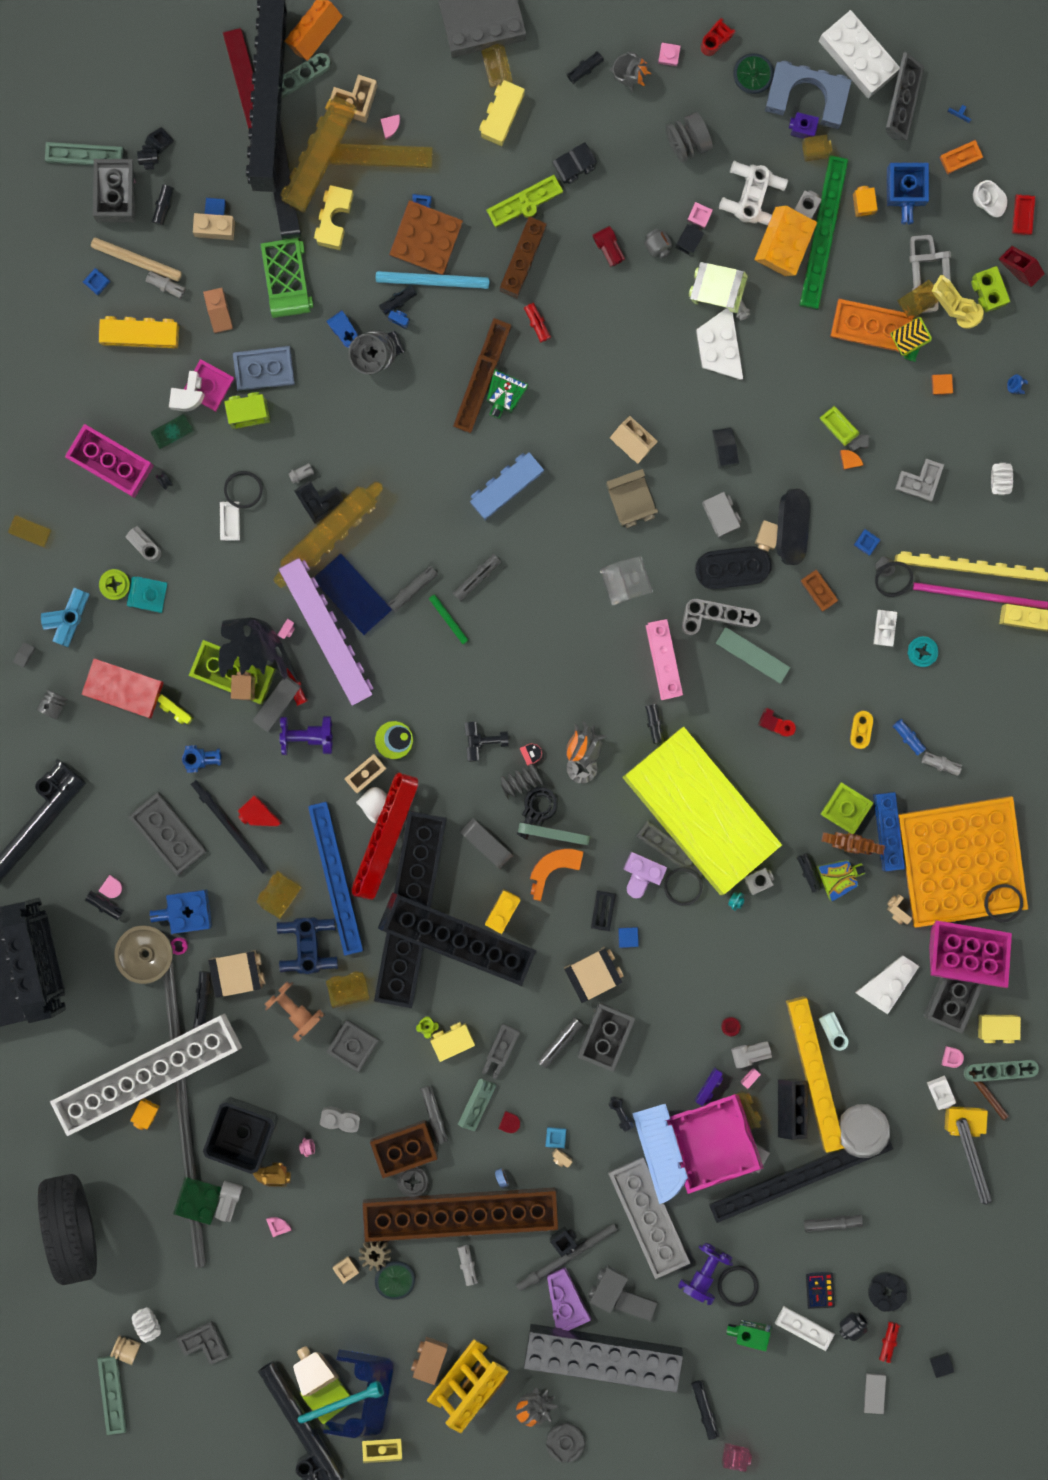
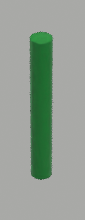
M435 594L429 598L430 602L460 642L465 644L469 641Z

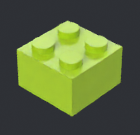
M259 392L249 393L248 397L244 398L232 396L229 397L228 401H224L228 423L232 429L270 422L267 401L263 394L259 395Z

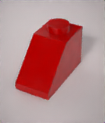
M256 795L238 810L240 814L238 817L245 825L247 823L256 826H280L282 824Z

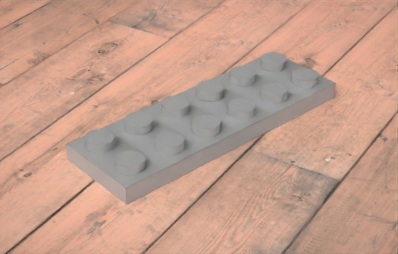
M641 1157L608 1172L655 1279L690 1264L664 1203L659 1204L651 1174L644 1158Z

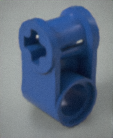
M342 310L326 321L347 348L350 347L351 343L347 336L350 335L353 340L355 337H358L351 322Z

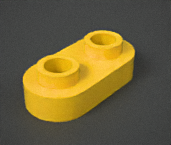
M859 711L853 717L850 743L857 749L867 747L870 742L873 717L867 711ZM861 717H864L866 719V722L864 724H861L859 722V719ZM857 736L863 738L861 743L856 741Z

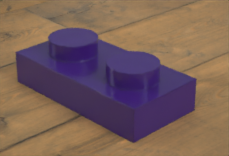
M714 1067L695 1098V1102L701 1106L704 1103H709L713 1096L712 1090L715 1086L718 1087L723 1080V1077H721L723 1073Z

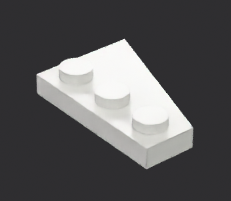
M902 955L855 993L888 1014L919 966Z

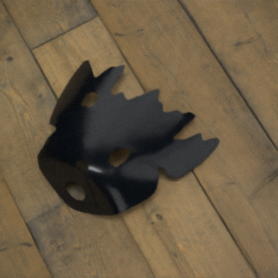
M251 617L222 621L221 636L231 640V642L223 644L219 649V671L221 677H225L228 669H233L234 661L239 657L241 675L245 674V671L249 670L251 665L259 668L264 675L267 661L269 660L273 663L276 660L282 678L285 680L288 677V668L298 683L281 640L267 622ZM243 626H249L251 629L250 635L247 637L244 634ZM276 647H279L282 657L277 655Z

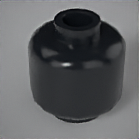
M859 1312L849 1313L839 1323L841 1329L839 1332L846 1340L857 1341L868 1331V1321Z

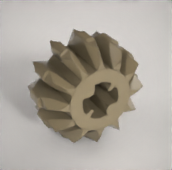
M374 1241L370 1242V1245L367 1242H363L365 1248L359 1249V1252L363 1254L359 1256V1260H365L362 1266L366 1267L369 1264V1271L373 1270V1266H376V1270L379 1271L380 1264L386 1267V1261L391 1260V1257L387 1255L391 1253V1249H385L388 1245L387 1242H384L382 1245L380 1244L381 1241H377V1243H374ZM372 1251H375L378 1254V1258H375L374 1255H372Z

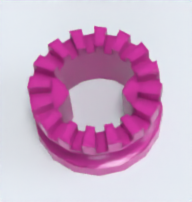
M177 937L171 941L173 954L181 955L187 951L188 943L184 938ZM176 941L183 942L182 947L184 949L178 952L175 950L176 946L174 943Z

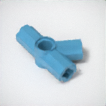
M73 588L65 610L41 613L43 630L57 628L52 640L53 642L69 647L77 625L81 622V615L90 596L89 593ZM73 612L76 618L72 623H69L67 615Z

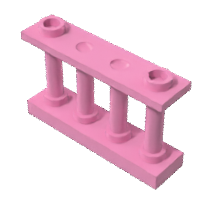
M665 619L650 622L645 626L660 698L665 700L680 697L683 693L668 621Z

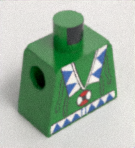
M495 369L487 397V402L493 405L489 415L500 419L504 410L512 413L527 391L528 384Z
M741 1320L740 1326L728 1324L726 1335L737 1337L736 1344L767 1351L772 1325Z

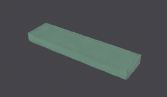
M46 142V163L94 166V159H123V147Z
M726 627L715 643L781 684L791 668Z
M115 1356L98 1357L106 1434L126 1433L118 1359H115Z

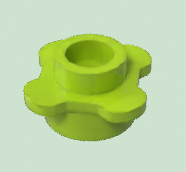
M428 1016L424 1017L419 1022V1025L416 1026L417 1032H421L426 1039L431 1038L432 1033L439 1028L438 1023H434Z

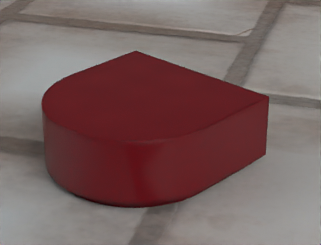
M505 1110L498 1129L507 1133H515L520 1128V1119L516 1114Z

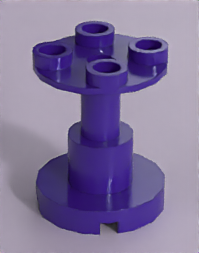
M323 716L322 726H308V730H288L287 717H280V727L282 728V733H280L281 755H288L289 742L308 741V745H323V754H332L333 734L331 716Z
M705 1242V1244L698 1246L709 1255L702 1270L696 1271L691 1282L681 1279L678 1288L682 1289L684 1287L683 1292L702 1303L707 1300V1305H712L715 1297L708 1292L714 1280L711 1276L719 1261L733 1266V1262H731L732 1257L730 1255L714 1251L715 1247Z

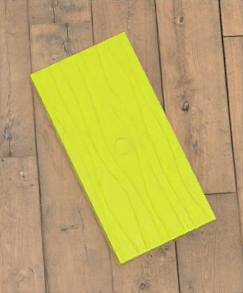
M685 727L676 731L622 777L720 895L726 894L782 846Z

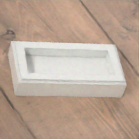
M220 502V540L240 541V508L231 505L229 502Z

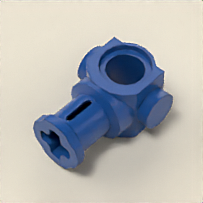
M197 745L185 746L182 762L185 765V769H187V773L198 772V768H205L206 765L217 764L221 766V750L205 751L204 749H197ZM193 753L197 759L191 765L188 763L187 757Z

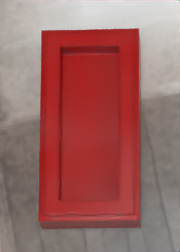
M1015 195L1012 234L1032 235L1035 196Z

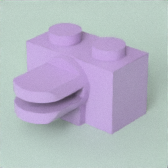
M630 852L623 868L632 873L627 885V893L632 898H641L650 881L660 885L667 867Z

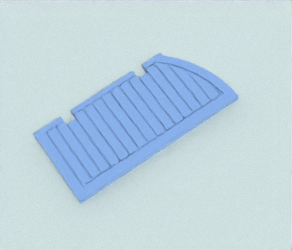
M663 1104L633 1113L659 1204L675 1197L684 1186L686 1179H688L685 1167L681 1168L679 1162H683L673 1126H668L666 1121L670 1119L667 1106Z

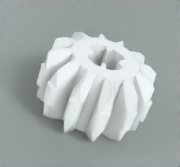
M1006 463L994 464L991 470V489L993 494H1010L1013 488L1012 465Z
M148 1307L140 1309L133 1314L132 1324L137 1335L145 1343L156 1339L161 1334L158 1320L153 1311Z

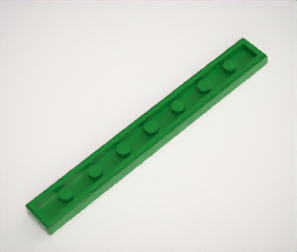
M830 155L821 194L822 200L819 204L817 224L814 229L799 304L802 307L819 309L848 159Z

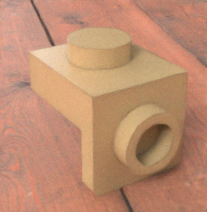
M899 894L893 896L887 903L889 906L887 910L893 914L892 919L897 923L908 925L912 918L897 907L904 897Z

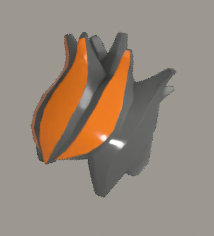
M629 51L627 54L620 55L609 69L613 72L614 79L629 87L631 92L634 91L633 85L635 84L645 86L642 82L643 77H646V74L651 75L647 71V62L642 57H639L637 53Z
M583 721L584 728L582 731L577 724H574L575 733L567 744L566 753L569 761H579L586 768L590 762L596 761L600 756L601 745L603 744L601 741L606 735H596L595 725L590 729V726Z
M535 1387L531 1393H526L520 1398L516 1407V1417L520 1423L532 1427L544 1423L547 1419L549 1422H552L549 1412L558 1408V1406L550 1403L555 1397H548V1389L542 1394Z

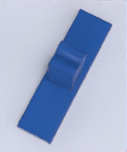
M964 105L961 106L959 112L951 108L947 111L968 123L971 121L970 118L963 115L966 109Z

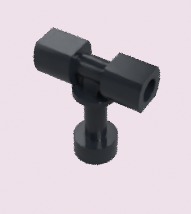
M465 722L466 737L468 736V747H466L467 761H479L478 749H482L484 744L501 743V747H509L508 731L500 732V736L481 737V733H477L476 722Z

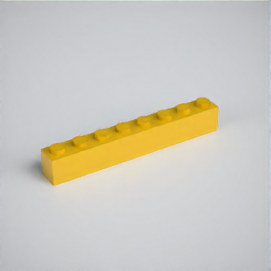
M805 996L787 1000L786 1003L805 1079L808 1081V1091L823 1149L826 1153L843 1149L844 1147L841 1145V1130L808 1000Z

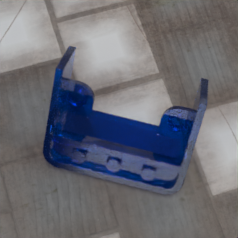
M339 1349L336 1360L354 1363L356 1378L361 1381H367V1387L371 1383L379 1381L383 1387L384 1395L376 1399L374 1397L364 1399L361 1419L350 1418L345 1424L327 1421L323 1433L348 1438L378 1435L384 1425L394 1364L386 1357Z

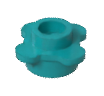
M734 892L728 905L732 907V910L736 911L737 908L740 909L745 901L743 893Z

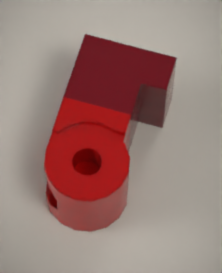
M765 708L757 726L785 737L792 736L795 733L796 726L794 722L772 716L774 710Z

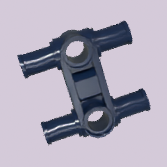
M315 917L296 918L291 922H277V934L295 933L298 953L296 960L279 961L280 973L297 971L299 974L319 973L321 969H338L337 956L320 958L318 956L317 942L318 931L335 930V918L318 920ZM303 921H308L311 924L310 931L302 930L301 923ZM311 960L314 963L313 969H306L304 961Z

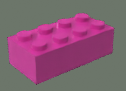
M86 424L83 425L65 455V458L133 498L137 496L154 467L151 462Z

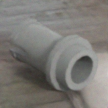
M742 299L738 313H736V318H739L740 321L750 316V309L746 308Z
M309 463L294 471L292 469L288 473L293 484H298L300 480L314 474Z

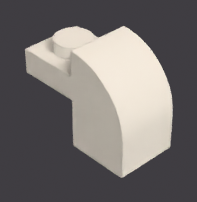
M189 371L187 390L171 388L169 402L171 410L191 411L202 403L204 394L197 391L201 389L202 378L199 377L198 372Z

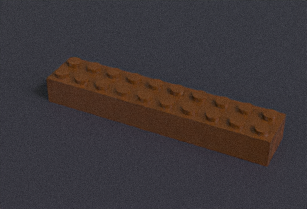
M552 1187L364 1199L365 1242L558 1230L556 1189Z

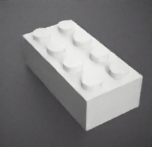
M851 10L826 30L819 39L820 44L868 99L899 72L900 67Z

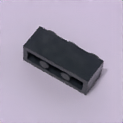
M778 1079L779 1138L790 1140L808 1139L807 1080Z

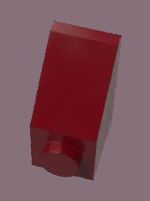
M1011 246L999 258V261L1019 281L1030 287L1045 274L1036 258L1014 246Z

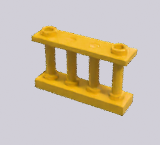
M475 1339L427 1399L429 1403L439 1408L443 1406L450 1415L449 1419L445 1422L446 1425L459 1433L463 1432L509 1372L505 1367L494 1361L490 1363L483 1355L488 1347ZM477 1361L486 1369L480 1379L471 1370ZM465 1376L474 1384L468 1394L459 1385ZM454 1391L462 1400L456 1410L447 1400Z

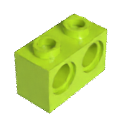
M997 266L976 273L972 277L971 284L973 290L977 291L979 295L978 303L982 306L985 313L1010 303ZM982 277L988 278L990 280V285H984L982 283ZM989 295H994L997 303H991L988 298Z

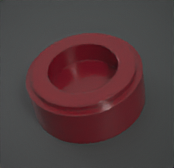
M727 1017L722 1021L721 1030L725 1035L732 1037L740 1032L741 1025L736 1018Z

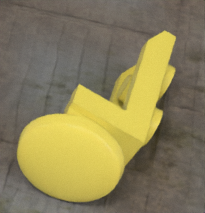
M940 275L932 289L935 297L949 316L956 318L959 326L964 329L977 326L984 317L982 306L975 303L974 300L962 298L951 281L944 275Z

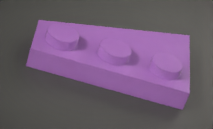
M564 1267L549 1274L547 1279L556 1328L569 1331L590 1321L591 1317L566 1268Z

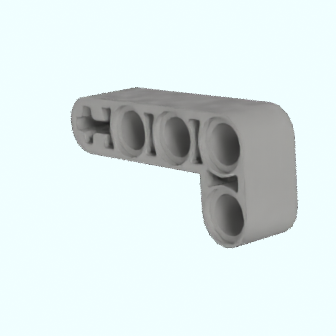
M692 599L685 606L682 631L688 636L696 634L700 629L702 619L753 628L759 624L760 615L757 611L701 599ZM691 603L699 605L700 610L698 613L690 611L689 606ZM711 606L718 609L716 617H712L708 613V609ZM729 610L736 612V620L728 619L727 613ZM741 612H744V614L742 615L744 617H749L752 614L753 618L756 621H753L751 624H749V620L742 619V623L739 622L741 619ZM689 621L694 622L696 625V629L693 632H689L686 629V623Z

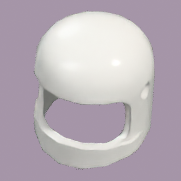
M372 787L356 803L370 821L376 823L385 804L387 794L378 787Z

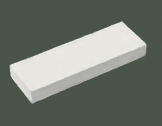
M783 1306L775 1321L776 1325L824 1351L828 1349L835 1335L832 1331Z

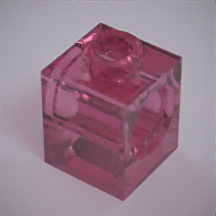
M725 1443L722 1457L723 1468L746 1472L747 1466H750L752 1461V1455L749 1453L748 1448Z

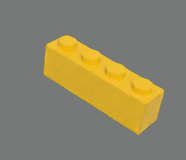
M106 316L105 319H100L99 343L108 346L178 349L179 325L173 319H163V322H158L154 318H144V321H136V318L133 317L117 320V317Z

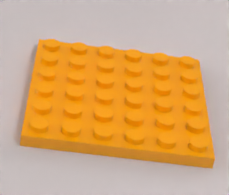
M1012 796L898 814L913 926L915 928L933 925L935 921L954 922L989 916L985 910L984 900L988 891L999 884H1009L1018 889L1023 898L1022 910H1028ZM1008 887L994 890L988 899V909L992 915L1018 911L1020 906L1018 894Z

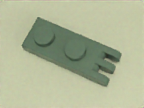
M484 1079L478 1080L457 1125L471 1131L476 1130L496 1088L495 1083Z

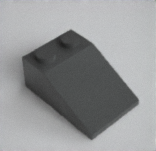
M94 159L93 217L96 222L135 223L133 159Z

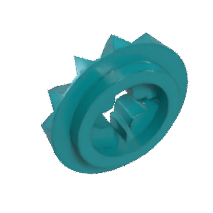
M917 637L909 644L907 654L910 661L916 666L927 667L936 661L938 647L929 637ZM925 646V651L928 652L930 656L923 655L919 659L920 653L916 649H922Z

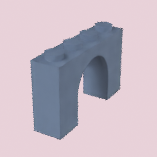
M788 61L777 62L765 112L783 116L791 89L801 83H811L822 91L825 98L820 125L839 129L852 80L847 79L848 77L845 75H830L825 70L813 71L810 70V67L804 65L799 67L793 66Z

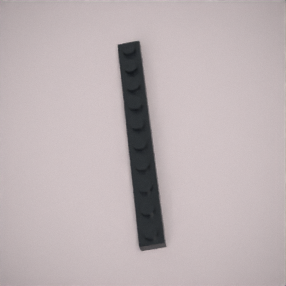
M889 1139L887 1146L879 1154L870 1158H858L849 1154L844 1148L710 1203L709 1206L716 1223H719L884 1154L894 1148Z

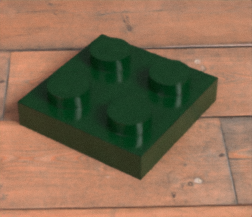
M185 1177L173 1214L211 1225L222 1187Z

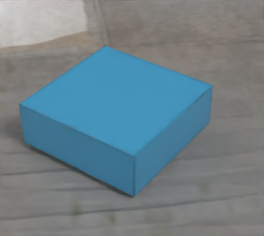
M547 1127L545 1147L565 1149L566 1128Z

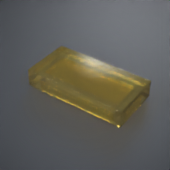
M15 515L8 533L45 548L52 530Z

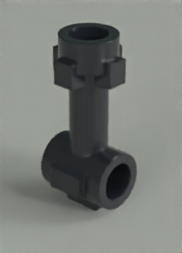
M616 1096L610 1097L608 1105L610 1109L616 1111L621 1121L619 1124L620 1128L624 1132L632 1129L634 1122L632 1118H627L622 1108L623 1100Z

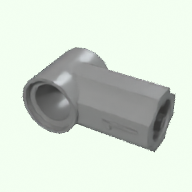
M138 526L128 532L126 539L146 560L156 562L160 559V548ZM150 548H155V555L148 557L147 551Z
M768 1041L750 1046L742 1045L731 1049L736 1068H743L752 1065L753 1062L772 1058Z
M224 1181L215 1218L231 1222L236 1203L241 1196L242 1185Z

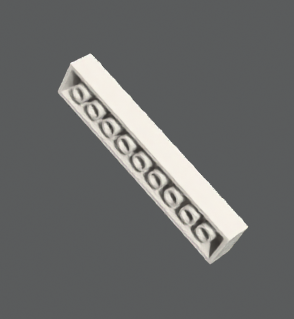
M224 1013L50 1101L66 1135L69 1136L238 1051L242 1046Z

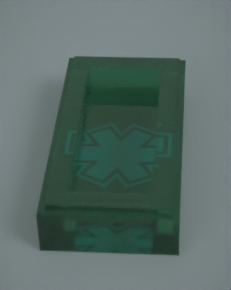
M182 414L150 433L159 449H162L192 433L193 429L185 414Z

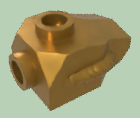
M272 1163V1166L259 1168L257 1172L253 1173L258 1182L270 1187H287V1183H290L291 1172L287 1171V1167L283 1166V1163Z

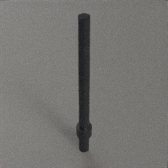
M197 780L190 785L198 793L202 803H206L262 874L268 870L266 865L211 799L212 795L205 791Z

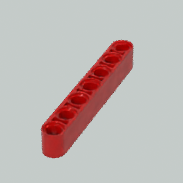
M402 773L395 775L353 883V896L369 900L375 898L418 787L417 777Z

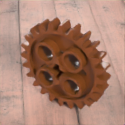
M823 832L822 842L831 843L832 847L844 849V851L868 855L877 853L883 855L885 849L884 845L875 844L874 840L862 838L860 835L851 833L842 834L835 832V835Z

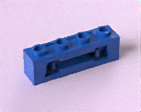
M895 792L873 794L879 845L885 846L883 855L880 854L882 870L905 869Z

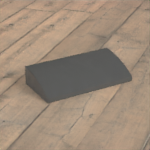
M903 52L886 125V132L893 140L908 139L924 66L907 52Z

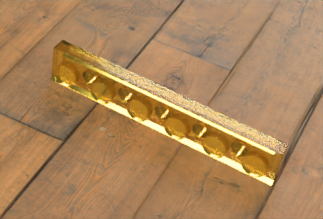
M317 143V164L432 168L433 148Z

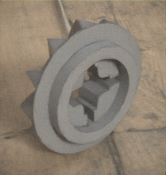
M568 761L567 773L573 781L587 783L595 777L597 773L596 761L590 762L586 767L589 774L582 771L578 775L579 768L575 763H581L579 761Z

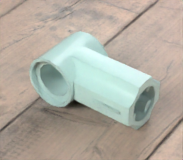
M831 1012L819 1018L830 1046L835 1050H844L848 1046V1038L845 1036L835 1013ZM838 1036H841L843 1038V1044L839 1047H836L834 1045V1039Z

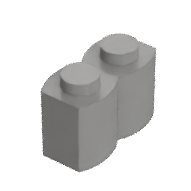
M324 1107L320 1125L328 1129L339 1128L349 1133L357 1132L361 1114L354 1110L342 1111L337 1107Z

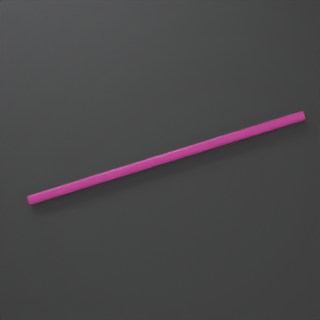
M913 583V590L1048 609L1047 601Z

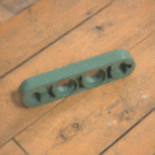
M324 53L316 54L308 61L283 75L282 89L284 92H282V98L327 72L331 66L329 57ZM319 59H322V61H325V66H324V67H322V65H319V66L315 67L316 65L319 64V62H318ZM312 63H313L314 67H315L316 70H317V72H315V73H314L313 67L310 65V64H312ZM303 68L311 70L309 77L304 78L300 75ZM287 78H292L295 81V84L290 88L284 85V81Z
M519 823V833L589 845L590 836Z
M1033 1060L971 1064L965 1067L964 1077L971 1082L1029 1078L1037 1075L1039 1067ZM1028 1063L1029 1066H1033L1030 1074L1029 1071H1020V1067H1028ZM1008 1065L1015 1067V1073L1012 1076L1006 1073ZM990 1066L996 1068L997 1073L994 1077H990L987 1073V1069ZM973 1068L974 1071H982L983 1074L974 1075L973 1079V1076L969 1075V1071H972Z

